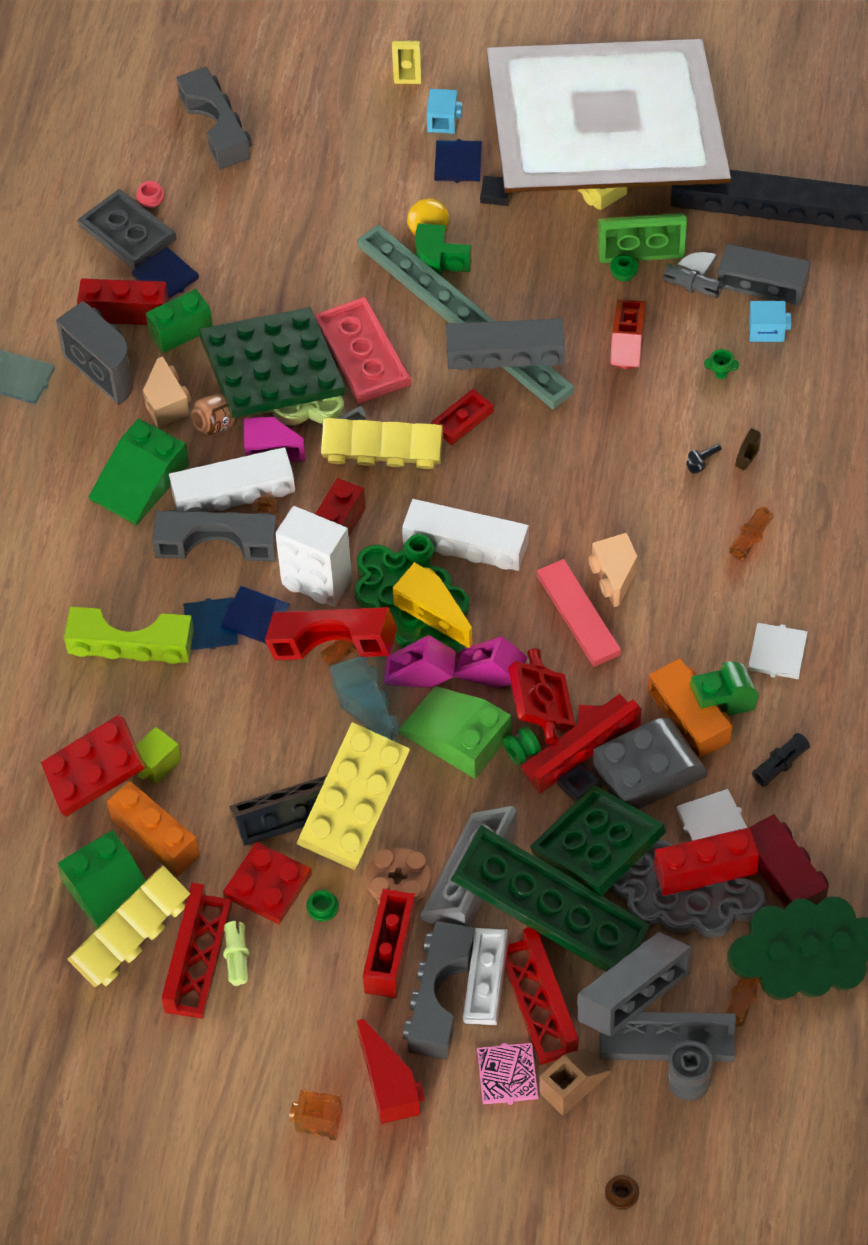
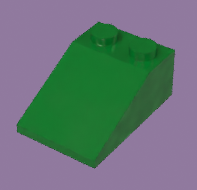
M138 418L120 438L88 496L89 500L137 526L171 487L169 474L183 471L189 466L186 443Z
M113 830L57 862L62 882L96 929L146 881L131 854Z

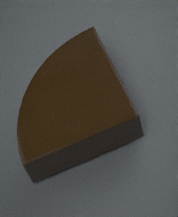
M751 428L737 455L736 467L742 470L747 469L759 452L761 440L759 431Z

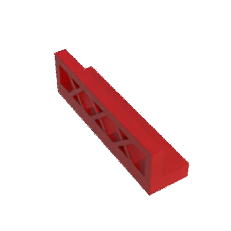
M619 693L558 738V742L550 744L521 766L522 773L540 794L554 785L562 775L593 756L594 748L617 738L639 722V705L634 699L627 702Z
M191 882L190 895L187 897L161 999L165 1013L203 1019L225 934L224 925L228 922L232 900L206 895L204 884ZM205 905L222 908L221 916L208 922L203 915ZM209 932L214 938V944L201 951L196 944V940ZM202 961L207 967L206 974L194 980L188 973L189 968ZM192 990H195L200 997L198 1007L180 1005L182 996Z
M530 927L523 929V940L508 944L505 971L539 1063L543 1065L556 1061L565 1054L578 1051L579 1039L539 933ZM526 950L529 959L525 967L522 968L511 963L508 955ZM525 977L538 983L539 988L535 996L521 991L520 985ZM525 1001L530 1003L529 1007H527ZM535 1006L549 1012L550 1016L545 1025L532 1020L531 1013ZM552 1022H553V1025H554L555 1030L552 1029V1028H550ZM536 1029L541 1031L539 1036L537 1034ZM548 1034L559 1039L562 1048L544 1053L541 1043L545 1035Z

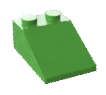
M435 686L398 731L401 735L476 779L503 746L502 739L511 735V715L485 699Z

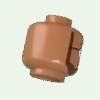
M215 393L196 401L191 413L192 422L196 429L206 435H214L231 428L235 422V418H232L225 397L221 393Z

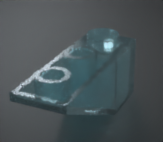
M356 657L329 666L331 684L341 708L369 730L396 742V733L400 732L395 715L389 716L387 711L389 701L385 690L379 691L376 683H379V677L375 666H369L366 657Z

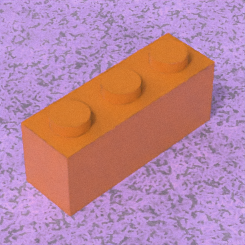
M679 658L648 675V692L667 718L675 722L694 752L701 759L730 743L733 724L728 714L721 712L716 705L700 708L689 684L691 676L697 674L692 667H687Z
M131 781L107 800L111 821L175 876L178 877L200 857L197 837Z

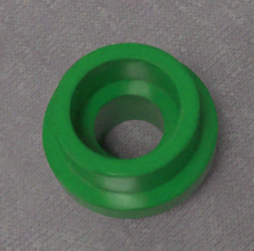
M618 255L610 263V271L614 278L622 282L632 280L639 268L638 261L630 255Z
M423 534L412 535L404 544V555L410 562L425 563L434 554L432 541Z

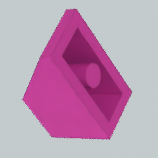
M254 417L244 419V447L246 456L285 447L289 462L306 461L304 438L276 418Z
M428 635L386 657L384 683L393 686L432 688L453 678L456 651Z
M501 636L472 645L470 648H463L455 664L454 676L494 688H501L511 685L508 667L514 661L526 663L528 657Z

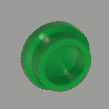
M318 890L307 900V913L316 921H329L338 913V899L327 890Z

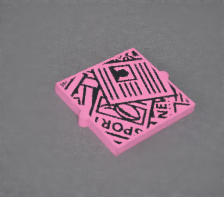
M504 1042L501 1046L477 1048L483 1104L507 1102L509 1105H512L514 1101L538 1099L532 1043L507 1045Z

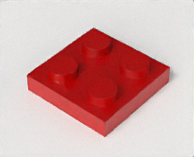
M255 842L223 890L224 898L231 899L232 902L280 925L312 876V869L265 845Z

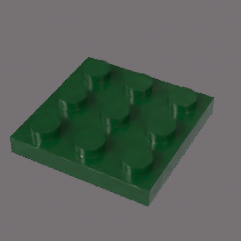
M594 784L530 845V849L534 856L602 896L667 832L663 823Z

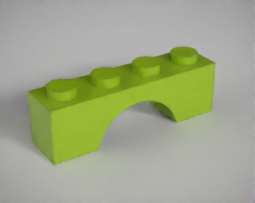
M70 606L64 640L67 653L78 657L89 655L101 656L107 659H135L141 662L153 660L165 661L169 664L189 663L194 627L192 616L161 613L157 620L147 628L126 632L110 626L104 620L101 609Z

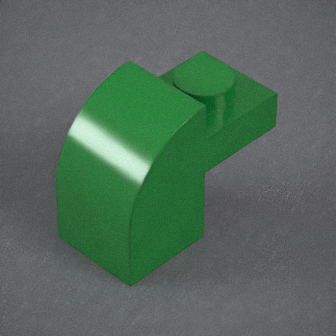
M417 223L415 247L418 258L440 276L442 270L454 272L471 271V245L446 243V225Z
M723 662L721 669L718 671L691 676L689 684L701 709L720 704L723 712H726L728 716L755 709L758 693L746 667L742 663Z

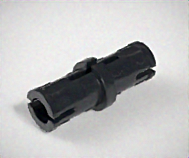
M796 733L781 748L772 750L770 757L752 771L754 780L762 787H765L782 771H788L792 767V762L810 748V743L806 737Z

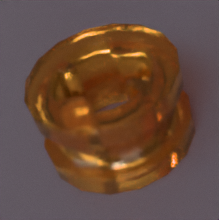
M262 496L255 499L252 504V514L264 513L261 510L267 508L270 511L268 514L276 515L277 520L279 519V506L274 498Z

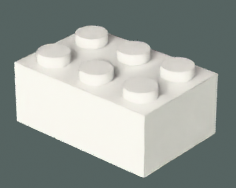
M293 506L275 533L281 583L292 592L303 593L318 603H326L335 607L352 581L348 528Z

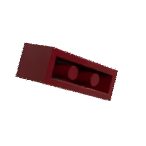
M773 814L749 827L759 853L757 871L784 908L796 899H807L817 905L821 900L827 898L829 883L826 876L821 871H816L811 864L808 852L804 847H799L793 840L792 832L785 822L781 823L776 815Z

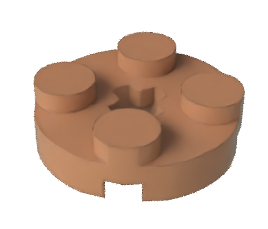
M407 848L378 850L366 870L367 890L377 900V904L380 902L383 888L415 893V902H418L421 898L423 900L430 889V869L424 855ZM395 874H402L404 877H407V880L403 879L400 884H394V879L390 877Z

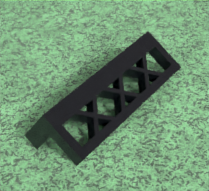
M327 775L229 806L243 846L304 827Z

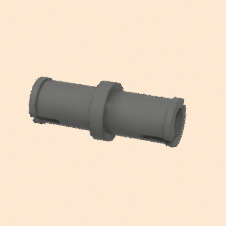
M668 264L664 271V274H667V276H663L664 282L685 287L688 292L693 293L697 291L713 298H718L722 288L719 286H723V281L701 275L698 270L693 269L689 271Z

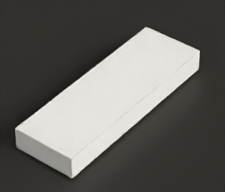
M475 928L463 1014L465 1024L497 1025L509 941L508 929Z

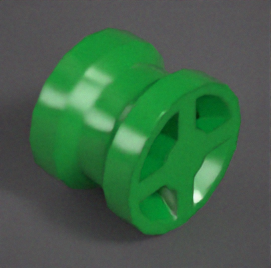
M527 726L518 729L516 735H508L502 739L508 756L516 765L524 763L529 755L535 756L541 752L536 736Z

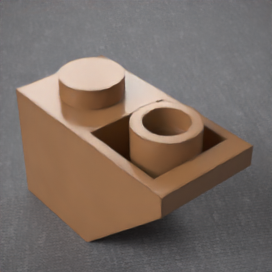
M588 1048L568 1053L559 1058L539 1076V1094L563 1116L611 1074V1070Z

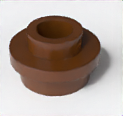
M625 1175L613 1177L605 1187V1198L616 1209H629L639 1199L638 1184L632 1178ZM625 1190L628 1196L620 1198L616 1195V1192Z

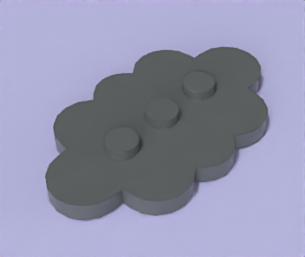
M658 840L608 889L613 895L627 899V911L650 925L661 922L668 931L676 934H683L695 929L700 935L708 938H718L730 931L734 920L750 921L751 917L760 908L765 907L766 894L763 888L757 882L742 877L663 896L654 871L655 849L672 846L669 842Z

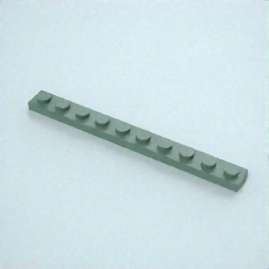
M379 224L357 239L358 247L450 324L495 321ZM550 366L502 367L553 410L574 394V386Z

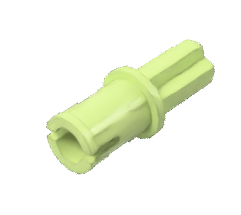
M231 921L224 925L226 949L223 951V956L227 959L228 981L233 986H239L240 984H245L248 980L246 958L249 956V949L245 944V924L239 921L238 929H236V921Z

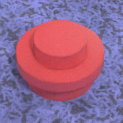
M154 181L142 183L136 193L138 203L144 207L158 206L165 197L163 188Z

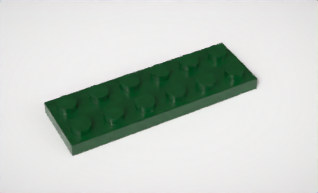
M482 825L476 831L450 879L605 972L640 947L650 924Z

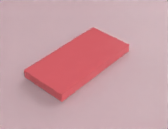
M366 297L314 315L331 356L357 404L411 385L409 374Z

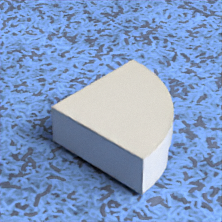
M707 252L690 254L678 263V267L689 271L695 269L700 271L701 275L707 276L716 262V255Z

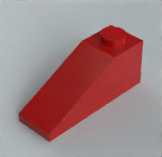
M617 300L612 331L610 365H616L621 369H631L640 366L646 301Z
M364 1019L357 1020L358 1035L381 1124L420 1115V1102L425 1101L421 1081L414 1082L412 1070Z

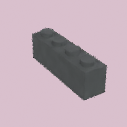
M563 318L446 324L448 370L565 364Z
M658 932L578 993V1021L608 1036H612L690 974L691 946Z

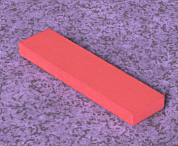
M562 559L537 570L539 581L592 666L596 667L621 656L620 647L565 560Z

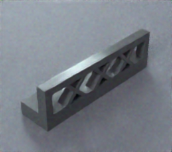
M641 1012L612 1036L600 1032V1059L669 1061V1055L678 1043L697 1041L704 1044L710 1050L713 1061L734 1062L735 1014Z

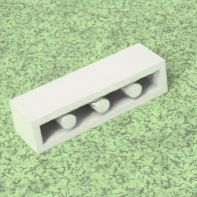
M285 447L169 474L174 502L179 512L223 511L230 507L254 504L261 500L284 497L287 494L295 493L293 472Z
M412 499L402 526L403 545L412 535L423 534L432 541L434 552H438L443 556L464 558L474 563L481 562L494 565L504 570H520L529 543V525Z

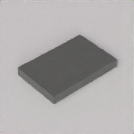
M120 189L78 219L79 227L134 270H137L177 239L176 233Z

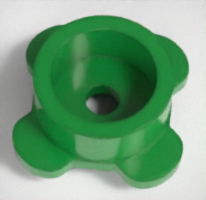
M718 349L711 354L710 358L705 359L704 367L712 370L716 378L725 379L729 372L736 371L739 368V362L734 360V356L730 351Z

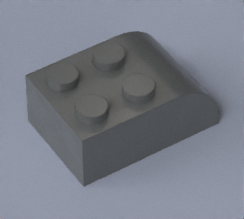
M82 301L56 319L63 356L116 404L120 405L130 396L133 389V378L126 341L116 325H110L96 308H90Z
M660 718L648 722L593 749V769L608 792L638 810L707 777V769L675 722L670 718Z

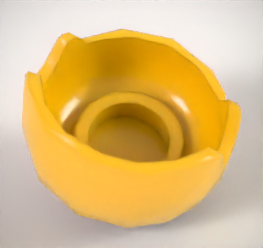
M433 198L420 199L411 206L407 216L408 227L414 236L416 235L417 223L446 225L447 232L450 221L446 206L441 201Z

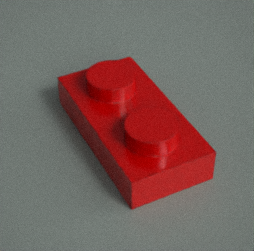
M472 389L432 420L431 424L442 425L443 439L453 445L494 412V405L475 389Z

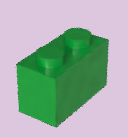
M197 289L146 312L149 335L162 353L200 336V328L213 326L210 306Z

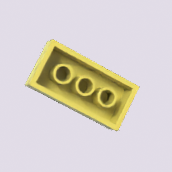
M352 722L296 844L355 870L410 748Z

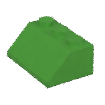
M667 213L661 215L597 218V243L600 263L611 262L618 255H630L637 261L685 258L686 216L683 213Z

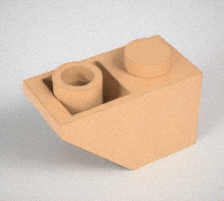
M163 356L157 358L143 389L146 409L158 428L190 415L188 403L191 402L186 386H180L178 383L179 377L174 366H168Z
M627 533L592 543V556H589L592 572L594 574L598 573L601 579L599 581L601 592L605 598L609 597L613 607L620 605L637 574L638 556Z

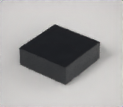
M484 176L480 203L508 206L510 192L505 193L503 177Z
M583 762L557 779V785L574 803L594 784L602 788V782Z

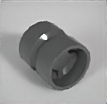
M684 1041L678 1043L669 1055L667 1084L670 1091L680 1099L691 1101L699 1099L707 1093L710 1087L713 1057L710 1050L704 1044L697 1041Z

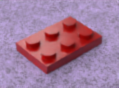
M120 714L40 762L59 810L66 817L146 769L127 722Z

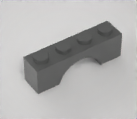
M207 67L177 76L178 96L188 114H203L217 122L207 132L209 151L218 168L221 170L249 160V147L252 146L251 137L248 131L242 130L237 112L232 113L227 94L221 93L217 77L215 75L211 76Z
M156 511L152 539L155 558L185 559L189 552L200 543L209 540H223L235 545L242 552L245 561L275 562L277 549L275 533L278 530L276 515L267 513Z
M435 921L433 933L427 932L424 944V951L428 952L426 962L420 961L417 980L421 981L419 991L413 990L410 1002V1010H414L412 1020H406L403 1031V1039L408 1040L409 1053L448 1060L455 1030L454 1015L446 1011L436 999V993L441 984L449 977L468 972L474 942L473 927Z

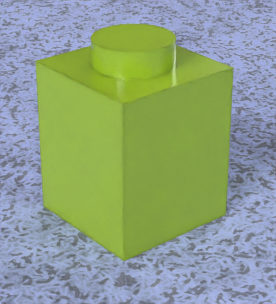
M157 727L152 729L136 744L146 769L136 775L141 779L147 778L155 785L181 761L179 744Z

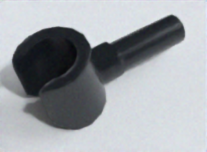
M716 444L700 453L698 450L690 451L688 454L689 460L686 461L689 471L692 474L701 472L706 466L704 460L722 450L720 444Z

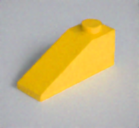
M414 562L393 587L394 605L470 648L473 644L472 626L450 592L432 569L423 568Z

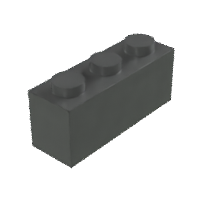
M727 244L718 269V280L723 281V286L719 287L801 306L809 280L811 262Z

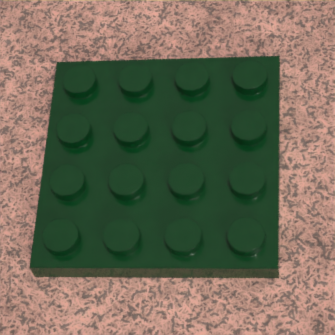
M311 307L200 328L201 342L232 418L345 395V386Z

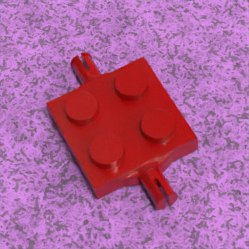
M532 648L527 652L530 664L514 661L508 667L518 720L541 726L545 736V743L555 744L558 742L556 730L568 732L576 726L565 674L552 671L542 664L540 649Z

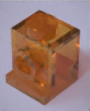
M300 1090L298 1102L293 1101L290 1109V1122H294L295 1131L329 1137V1140L336 1141L342 1113L341 1096Z

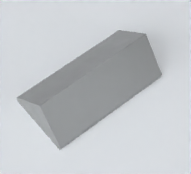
M513 806L471 813L420 915L423 921L435 925V921L471 927L484 900L450 879L481 825L509 842H513L517 833V810Z

